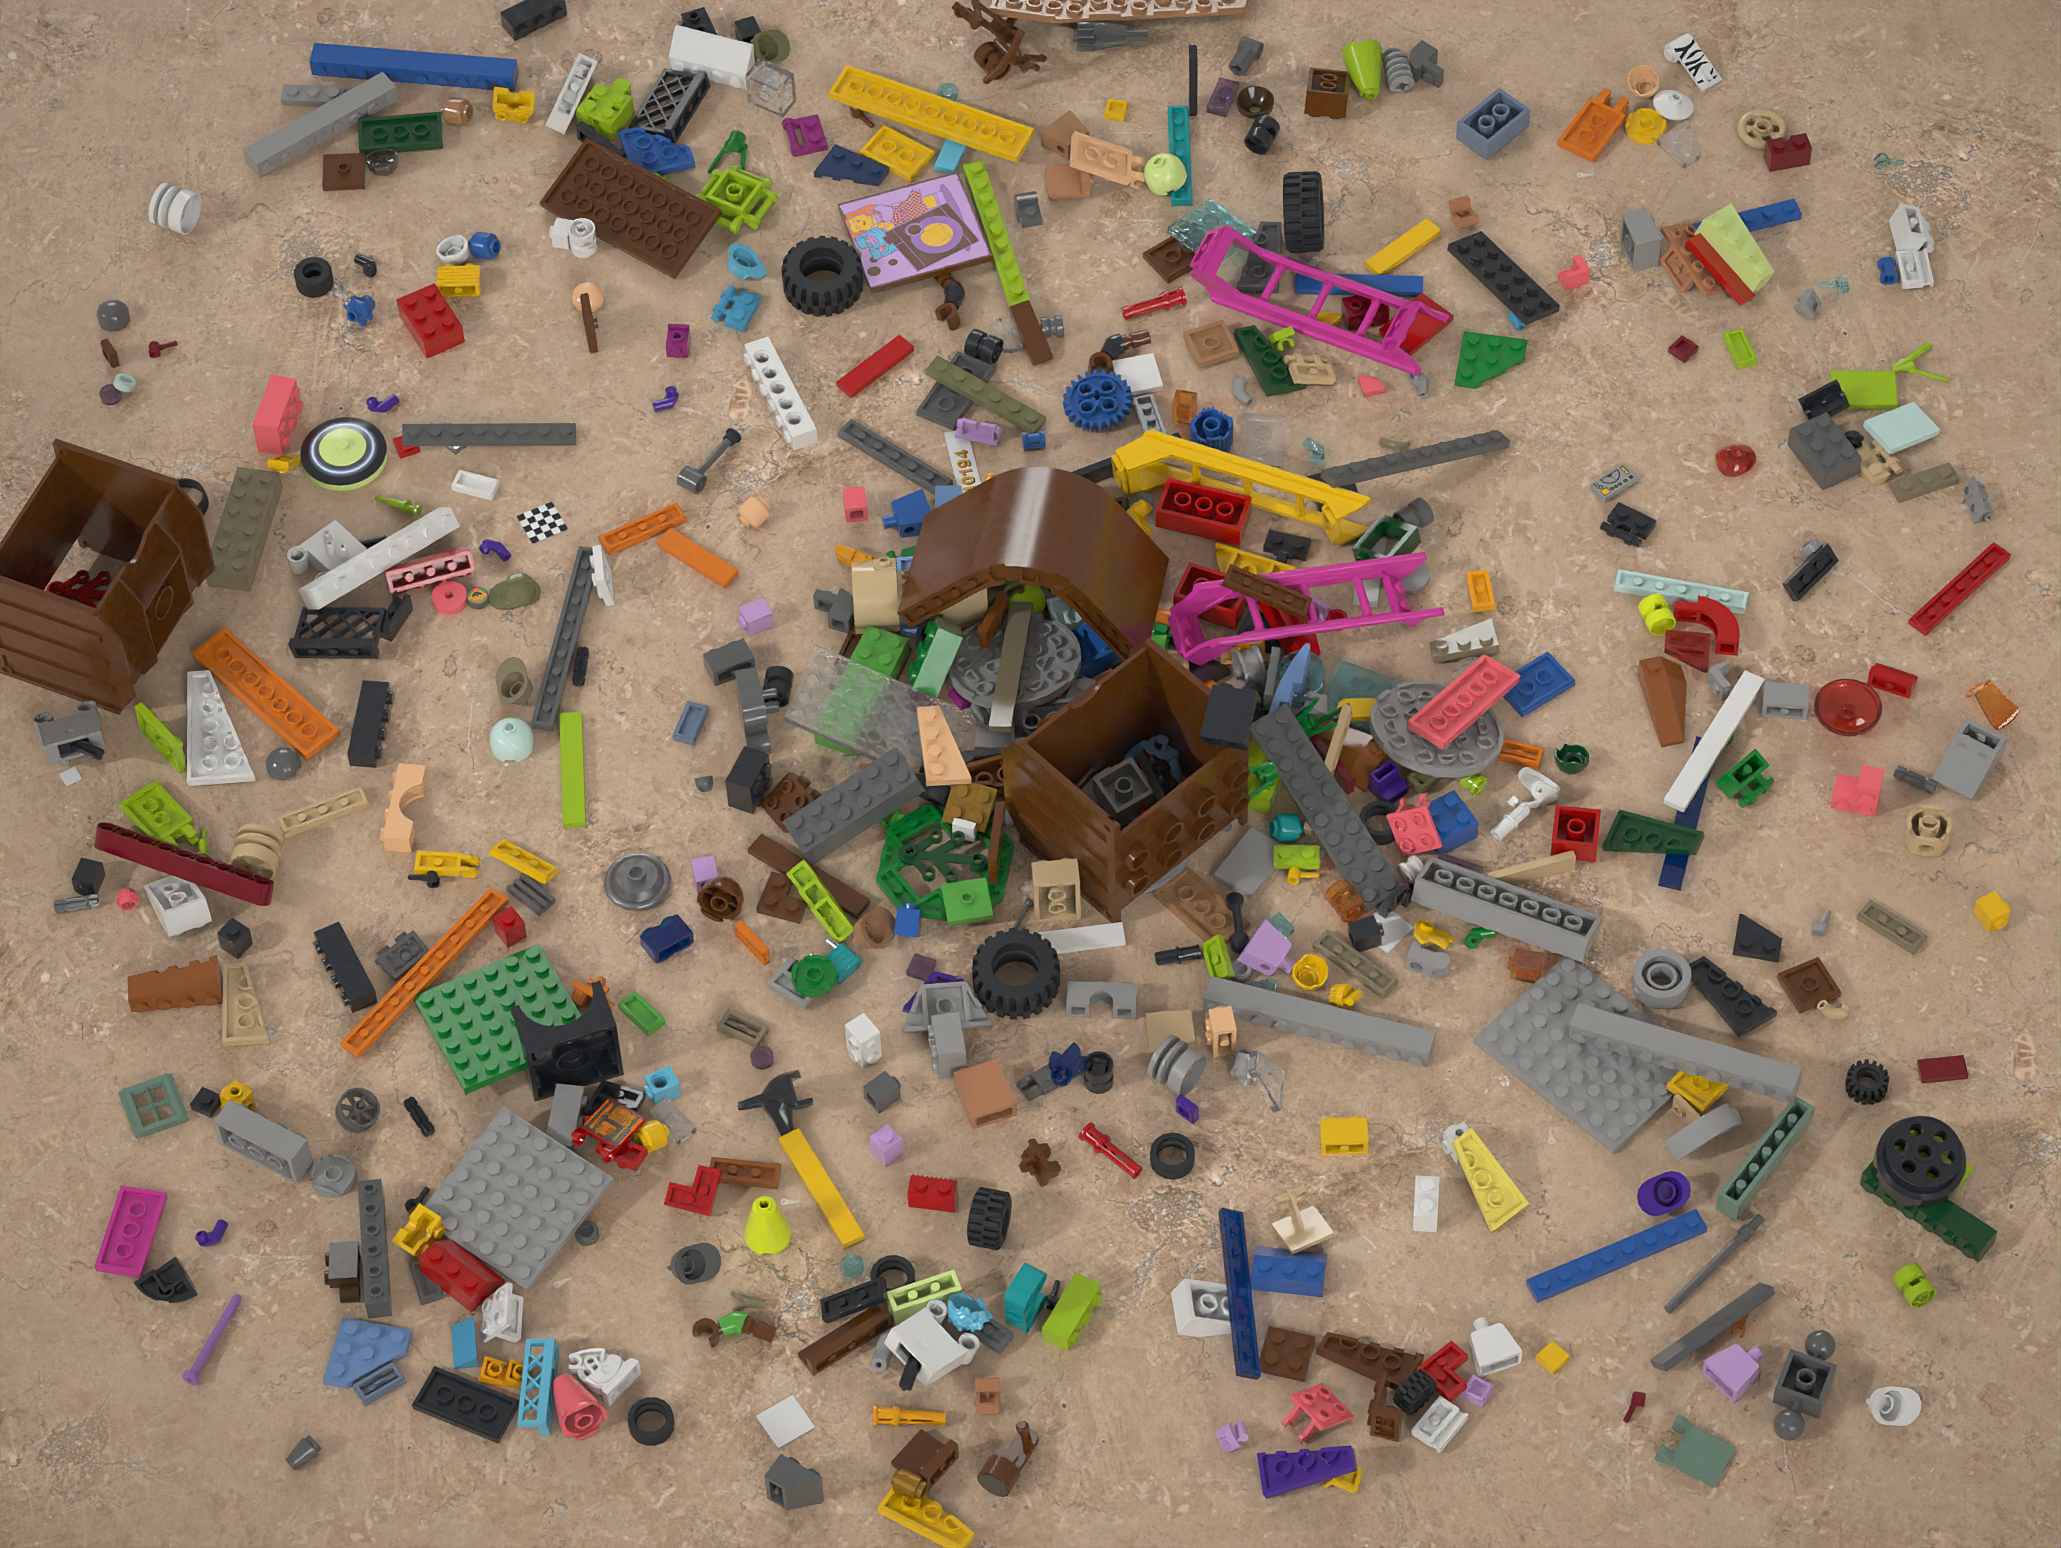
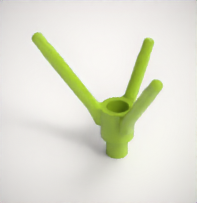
M1928 342L1924 343L1908 357L1900 359L1898 363L1891 365L1892 371L1895 372L1901 370L1902 372L1908 371V373H1916L1939 381L1950 382L1949 378L1915 368L1913 360L1932 347V344Z

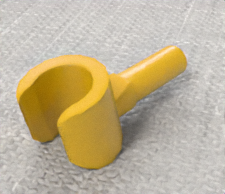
M1292 867L1287 876V883L1295 885L1299 883L1300 878H1319V872H1301L1299 868Z

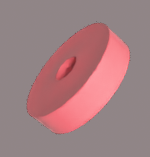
M442 582L432 591L433 606L442 614L458 613L467 604L466 589L458 582Z

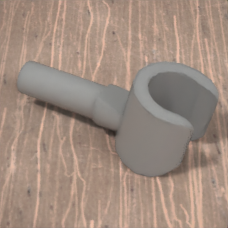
M1825 910L1820 922H1813V936H1824L1826 921L1831 913L1830 910Z

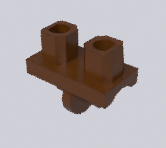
M1035 1138L1029 1139V1146L1021 1155L1022 1161L1019 1164V1169L1023 1173L1029 1172L1031 1176L1034 1175L1041 1187L1046 1186L1050 1178L1058 1176L1061 1166L1058 1161L1048 1162L1047 1158L1050 1157L1051 1149L1047 1143L1038 1144Z

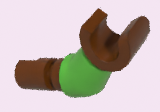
M732 1311L718 1319V1323L709 1318L696 1321L693 1325L692 1333L693 1337H699L704 1331L712 1332L713 1334L708 1338L712 1349L719 1342V1335L721 1334L725 1337L733 1334L742 1335L745 1333L750 1335V1333H753V1337L772 1343L777 1327L760 1320L755 1322V1318L750 1317L749 1313Z

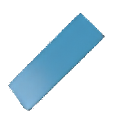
M474 1317L451 1326L454 1369L479 1367L476 1324Z

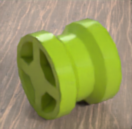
M1478 773L1464 776L1460 780V786L1464 789L1468 788L1472 795L1477 796L1485 788L1488 778L1484 775L1480 776Z

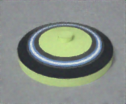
M353 417L335 418L321 423L306 436L300 451L302 467L307 477L318 486L334 491L353 490L367 485L382 472L388 456L386 441L381 431L370 422Z

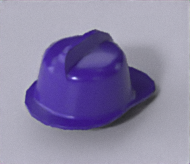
M1669 1171L1659 1174L1641 1184L1637 1193L1638 1205L1642 1211L1651 1216L1666 1214L1686 1204L1691 1192L1690 1183L1679 1172Z

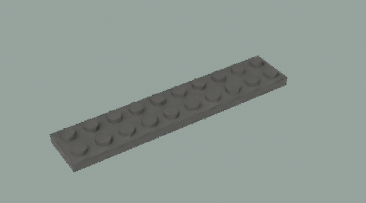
M1284 704L1253 722L1250 728L1251 735L1267 760L1274 763L1279 779L1365 914L1381 905L1383 900L1400 887L1402 883L1288 705Z

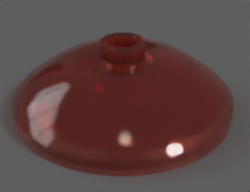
M1838 679L1827 683L1819 690L1814 702V712L1820 724L1830 732L1841 736H1859L1871 731L1878 724L1882 714V702L1877 692L1866 683L1855 679Z

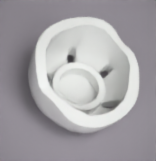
M462 235L448 237L436 248V254L440 261L454 266L465 262L470 252L468 241Z

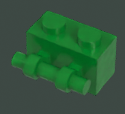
M1755 748L1715 781V783L1728 799H1731L1740 792L1742 798L1738 801V805L1741 808H1745L1747 805H1752L1761 793L1765 794L1769 791L1770 786L1774 783V779L1771 776L1764 778L1761 775L1770 765ZM1751 781H1753L1756 786L1752 790L1747 785Z

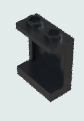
M1228 683L1213 684L1200 732L1202 741L1206 744L1248 751L1250 746L1248 736L1256 704L1260 703L1261 700L1258 692L1251 687L1239 689L1234 688L1233 685Z

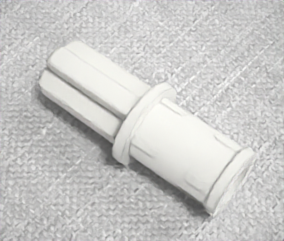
M1522 803L1509 815L1506 814L1503 820L1490 831L1491 835L1497 841H1501L1510 831L1516 830L1518 824L1529 815V807Z

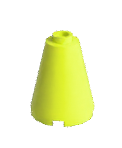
M761 1196L753 1202L744 1229V1239L747 1246L753 1252L763 1255V1253L774 1255L784 1250L789 1244L791 1227L774 1199L768 1196Z

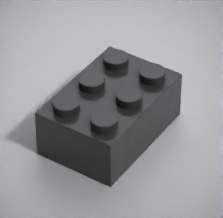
M1827 412L1789 430L1787 445L1822 490L1860 473L1862 457Z

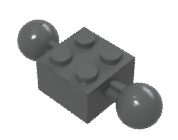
M1815 1330L1806 1337L1804 1347L1807 1354L1790 1349L1773 1397V1403L1787 1407L1786 1410L1776 1415L1773 1422L1775 1433L1783 1440H1795L1802 1435L1805 1423L1801 1413L1818 1419L1821 1415L1837 1368L1836 1364L1824 1361L1833 1355L1836 1348L1833 1336L1827 1331Z

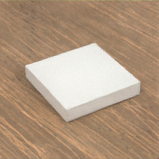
M1153 353L1112 361L1115 377L1120 374L1121 380L1127 381V386L1131 387L1132 396L1163 391V383Z

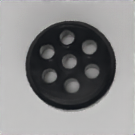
M1914 1116L1899 1120L1885 1130L1874 1152L1873 1168L1878 1183L1891 1198L1907 1206L1927 1208L1945 1202L1957 1191L1966 1171V1153L1957 1134L1946 1123L1929 1116ZM1910 1131H1917L1920 1136H1914ZM1938 1136L1944 1142H1938L1933 1137ZM1895 1146L1902 1147L1904 1152L1897 1151ZM1918 1152H1924L1928 1157L1923 1158ZM1941 1158H1948L1951 1163L1947 1164ZM1907 1167L1913 1173H1906L1902 1168ZM1931 1173L1936 1179H1930L1926 1174Z

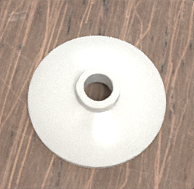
M1663 90L1654 96L1653 106L1665 118L1685 120L1693 114V102L1688 96L1679 91Z

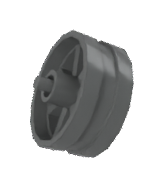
M364 1088L347 1090L341 1096L335 1108V1117L338 1123L345 1130L352 1133H361L370 1129L380 1113V1104L377 1097L371 1091ZM353 1097H359V1098H361V1099L358 1100V1101H355V1099H354ZM348 1098L352 1106L342 1104L343 1100ZM343 1110L350 1112L347 1116H345ZM373 1110V1118L365 1113V1111ZM361 1117L368 1121V1123L361 1124Z

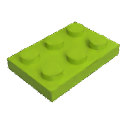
M142 702L134 706L140 732L179 774L187 769L185 763L186 755L182 751L183 743L177 735L173 736L170 733L167 724L157 719V715L151 707L147 708Z

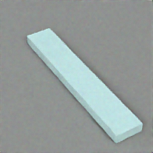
M1621 569L1617 571L1614 591L1645 597L1652 594H1662L1665 600L1673 602L1689 601L1697 603L1698 596H1704L1720 602L1731 612L1745 614L1749 592Z

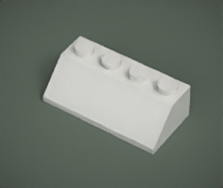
M679 25L675 26L669 53L671 70L697 74L699 70L706 71L710 81L730 85L735 88L748 89L756 73L753 44Z

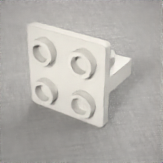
M507 1282L483 1301V1322L480 1331L482 1333L481 1341L487 1343L495 1336L514 1343L521 1340L523 1297L512 1294V1283Z

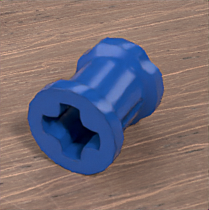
M1883 257L1877 261V268L1881 273L1879 278L1881 284L1892 285L1898 281V273L1895 272L1896 260L1893 257Z
M1040 430L1039 433L1029 434L1022 432L1024 451L1032 448L1046 449L1044 430Z

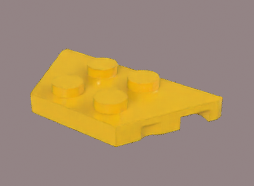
M1220 543L1215 545L1217 568L1220 572L1227 573L1230 564L1256 575L1296 569L1294 566Z

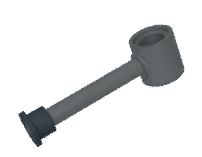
M728 428L723 441L698 468L693 469L690 466H685L680 471L677 477V484L696 495L699 494L707 482V476L704 473L729 446H733L741 441L740 434L735 429Z

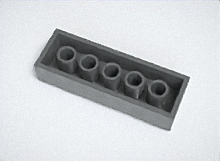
M895 747L785 819L783 823L808 862L815 864L923 793L925 789L904 756Z

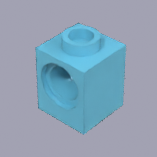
M670 1065L644 1076L646 1086L643 1087V1090L648 1100L652 1098L655 1106L681 1096L680 1083Z

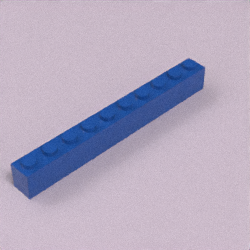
M314 43L309 61L312 75L369 80L383 72L392 82L494 90V87L508 88L509 91L513 92L515 91L519 74L517 59Z

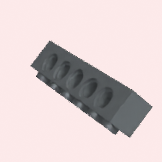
M382 1180L358 1181L364 1295L368 1319L392 1316L385 1195Z

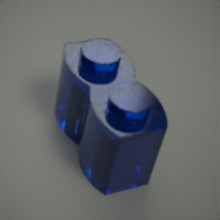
M678 914L664 918L660 925L649 927L640 935L641 947L655 964L667 960L674 953L686 949L694 942L692 930Z

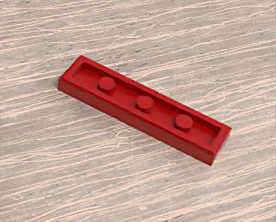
M1701 233L1689 238L1685 242L1690 251L1739 306L1751 301L1756 296Z
M901 335L896 336L836 382L837 387L850 398L854 397L914 351V346Z

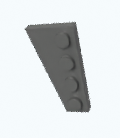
M1260 221L1253 243L1261 248L1280 254L1282 222ZM1249 252L1236 289L1240 292L1263 293L1276 269L1275 265ZM1279 281L1272 293H1279Z

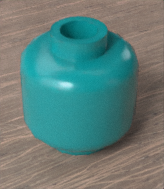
M1279 813L1269 821V835L1280 843L1296 842L1299 836L1303 834L1304 825L1294 813Z

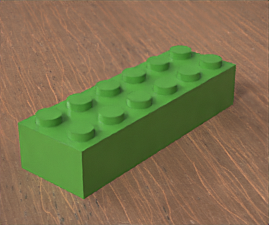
M869 625L867 626L813 728L816 744L854 757L857 756L868 735V730L873 726L889 695L888 692L891 691L899 671L910 654L908 638Z

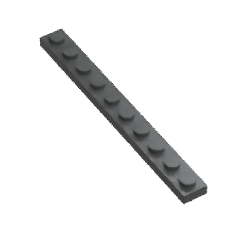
M1492 430L1447 442H1439L1438 444L1421 446L1420 448L1404 450L1394 454H1386L1385 456L1368 458L1367 460L1351 462L1341 466H1333L1332 468L1323 469L1321 478L1332 488L1507 449L1509 448L1510 440L1502 432Z
M579 546L533 713L532 729L554 731L593 587L592 573H595V569L592 568L590 556L593 555V548Z

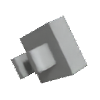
M1813 288L1805 289L1803 296L1797 298L1799 305H1794L1793 307L1797 313H1804L1807 319H1815L1822 303Z

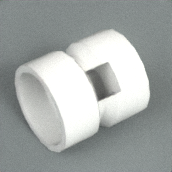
M586 218L572 221L568 226L571 252L579 258H587L594 255L598 247L594 223Z

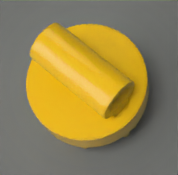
M1335 984L1330 989L1329 1002L1334 1007L1349 1010L1363 996V992L1359 989L1354 991L1351 984Z

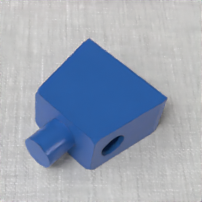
M920 489L892 501V514L881 517L883 528L896 527L899 536L902 538L919 536L924 516L931 511L924 490Z

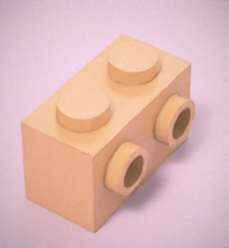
M1218 1006L1214 1009H1208V1019H1205L1206 1045H1211L1213 1058L1236 1054L1237 1029L1232 1006Z

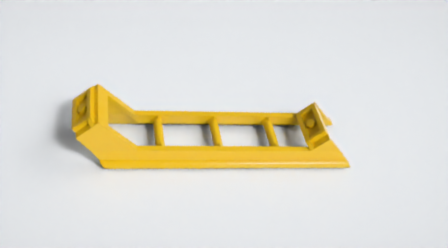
M1156 430L1146 431L1140 438L1116 449V454L1111 456L1114 478L1123 494L1129 495L1130 498L1138 492L1148 493L1164 487L1169 477L1251 496L1252 507L1323 528L1333 546L1337 544L1339 547L1359 538L1370 528L1342 519L1370 504L1371 499L1369 496L1340 487L1332 488L1329 484ZM1174 458L1191 463L1192 472L1161 463V461ZM1200 466L1243 479L1244 488L1201 475ZM1252 482L1295 495L1296 504L1255 492L1252 488ZM1304 498L1324 504L1322 512L1306 508Z

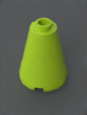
M1363 39L1364 43L1357 44V41L1347 44L1341 51V57L1360 97L1371 100L1380 93L1382 47L1380 42L1376 40Z

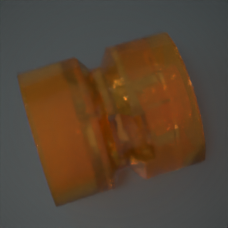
M1348 879L1335 882L1325 893V899L1345 923L1359 918L1367 908L1366 902L1358 893L1356 894V889Z

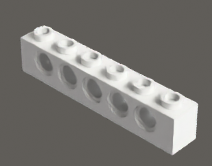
M769 337L745 344V354H743L745 365L751 367L752 378L754 382L758 381L761 396H766L768 409L770 412H774L777 427H782L785 442L787 444L790 443L793 451L817 443V429Z

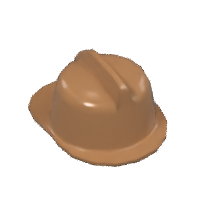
M877 906L872 908L855 923L853 927L855 938L852 942L858 943L867 949L881 948L895 936L894 916L885 907Z

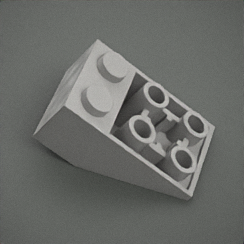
M1967 718L1952 740L1932 780L1972 801L2003 756L2007 738Z

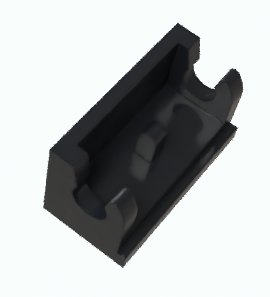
M1837 379L1798 399L1807 420H1811L1826 412L1832 417L1850 407Z
M397 591L393 593V601L387 609L380 638L392 642L413 611L411 595L406 593L403 599L399 598Z

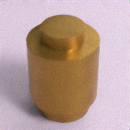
M904 1468L900 1471H895L890 1482L893 1485V1491L913 1500H922L929 1486V1482L924 1481V1477Z

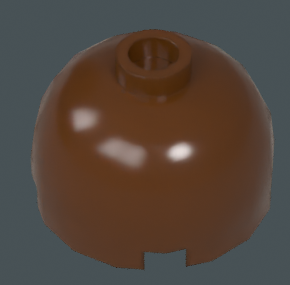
M716 876L707 880L701 887L697 897V904L699 903L701 906L700 911L702 914L717 922H724L723 919L734 920L740 914L744 902L743 891L738 882L726 876Z

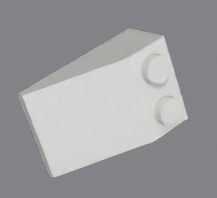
M171 875L143 886L163 929L169 937L179 936L184 931L203 927L206 923L212 921L206 898L195 883Z
M1184 1278L1171 1292L1179 1335L1205 1337L1254 1330L1247 1287Z

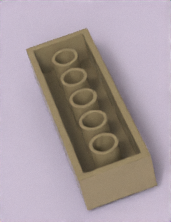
M237 467L211 548L215 570L206 578L208 586L251 591L283 489L280 472Z

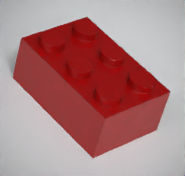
M435 283L396 299L399 316L426 359L465 342L463 326Z
M1189 562L1173 595V606L1185 599L1193 591V586L1196 583L1222 580L1225 578L1226 573ZM1244 597L1226 599L1198 615V619L1236 630L1248 604L1247 599Z

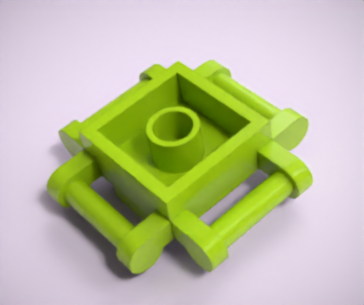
M735 164L731 169L726 168L724 172L714 169L710 174V179L700 193L695 194L696 197L721 209L722 215L716 224L728 228L730 232L735 234L739 232L743 222L752 229H757L761 224L760 220L770 206L774 205L778 200L777 194L769 190L772 185V179L762 178L744 171ZM760 198L765 199L754 216L749 214Z

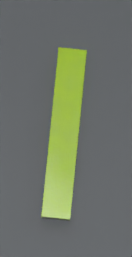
M582 712L559 713L563 828L586 827Z

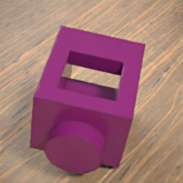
M668 323L666 339L667 357L688 358L691 341L690 325Z

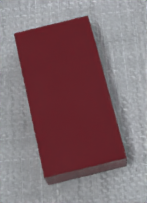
M1964 1055L1917 1060L1921 1084L1968 1079Z

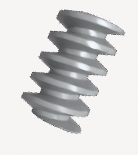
M1398 48L1385 50L1382 54V62L1390 91L1400 93L1409 90L1414 85V79L1407 54Z

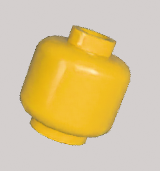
M653 1119L645 1122L633 1134V1141L647 1148L648 1153H651L666 1146L669 1130L665 1124Z

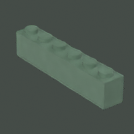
M1795 1096L1793 1104L1789 1103L1718 1194L1716 1205L1718 1211L1737 1221L1813 1122L1814 1106Z

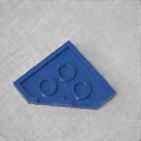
M640 127L618 132L621 145L626 153V159L653 174L656 172L663 176L695 168V161L689 146L684 144L680 146L672 143L671 139L656 134L654 136L646 133V130Z

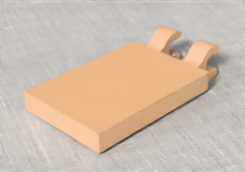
M1074 131L1071 136L1070 167L1126 186L1130 183L1135 189L1140 188V181L1144 182L1145 179L1144 173L1141 172V166L1145 167V158L1132 155V150Z

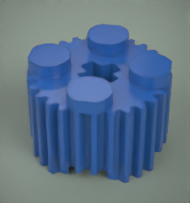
M1209 407L1207 409L1203 408L1201 413L1199 412L1198 415H1195V418L1190 422V441L1229 453L1233 444L1232 417L1223 414L1222 411L1219 413L1214 407L1211 409Z

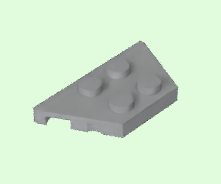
M966 981L922 984L918 988L902 1031L903 1034L928 1032L927 1025H931V1016L959 1012L962 1029L991 1027L992 1021L981 1008L982 1005L974 997Z

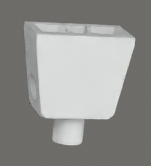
M1485 1317L1478 1318L1473 1322L1476 1331L1470 1334L1469 1344L1478 1377L1481 1378L1521 1364L1522 1350L1502 1323L1490 1326Z

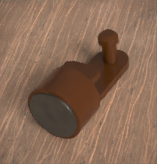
M1020 1421L1016 1424V1431L1018 1433L1008 1448H997L994 1454L989 1456L977 1475L980 1485L993 1495L999 1497L1009 1495L1020 1477L1022 1468L1039 1442L1037 1432L1030 1429L1026 1421Z

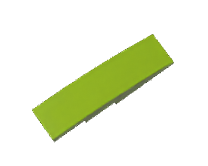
M803 859L786 873L798 888V892L811 907V911L837 943L840 944L854 933V926L806 860Z

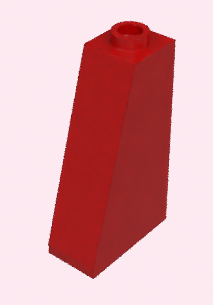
M1257 601L1271 628L1307 624L1309 621L1307 614L1303 620ZM1316 634L1278 639L1290 662H1292L1305 643L1310 644L1311 649L1309 667H1312L1321 654Z

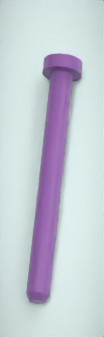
M236 1294L232 1297L192 1368L184 1372L182 1378L191 1385L198 1384L200 1380L198 1375L242 1301L240 1295Z

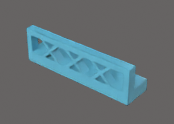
M555 1338L526 1339L517 1425L518 1428L538 1427L541 1435H551L554 1407L552 1382L557 1377L559 1348ZM533 1346H544V1352L537 1358L531 1354ZM538 1365L542 1369V1373L533 1379L529 1375V1371ZM536 1387L540 1391L539 1395L531 1401L527 1397V1392ZM533 1408L537 1412V1420H524L525 1414Z

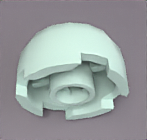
M504 718L498 721L490 732V749L494 757L502 762H505V760L520 762L526 759L533 751V732L529 725L519 718Z

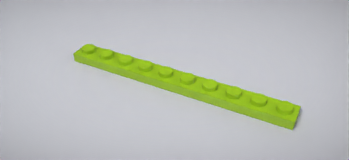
M984 162L963 164V172L986 241L993 255V262L1008 307L1026 300L1030 301Z

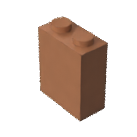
M998 1058L983 1061L972 1067H963L953 1072L954 1085L972 1129L1017 1116L1016 1101Z

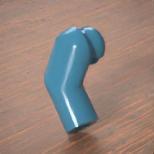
M1509 310V321L1518 332L1523 330L1526 325Z

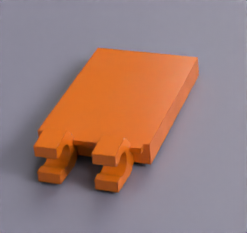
M1604 88L1596 100L1590 97L1557 140V146L1594 163L1625 122L1626 112L1629 110V99L1622 96L1613 109L1607 106L1611 101L1609 96L1612 91Z

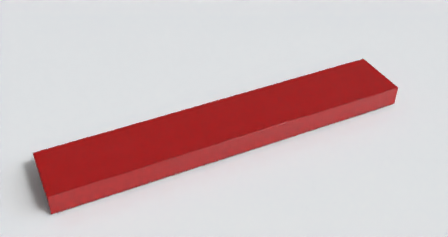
M1993 542L1909 619L1908 624L1926 636L2010 559L2011 554Z

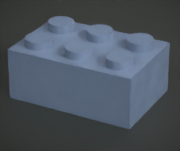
M1498 88L1457 122L1456 139L1485 160H1488L1529 127L1530 109L1501 88Z

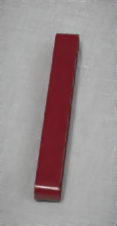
M103 822L97 824L94 847L100 851L258 906H269L271 904L274 881L270 878L112 823Z

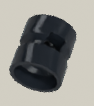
M1268 115L1257 116L1244 138L1245 146L1253 153L1266 154L1280 131L1279 123Z
M975 328L966 339L964 353L974 358L980 357L984 362L994 365L1002 353L1004 341L996 336H988L986 332Z
M771 666L766 669L765 685H763L762 690L776 688L778 696L764 699V703L778 701L780 708L789 704L794 674L790 669L784 666Z
M1102 1051L1088 1054L1083 1062L1084 1085L1092 1093H1106L1114 1084L1113 1060L1110 1055Z

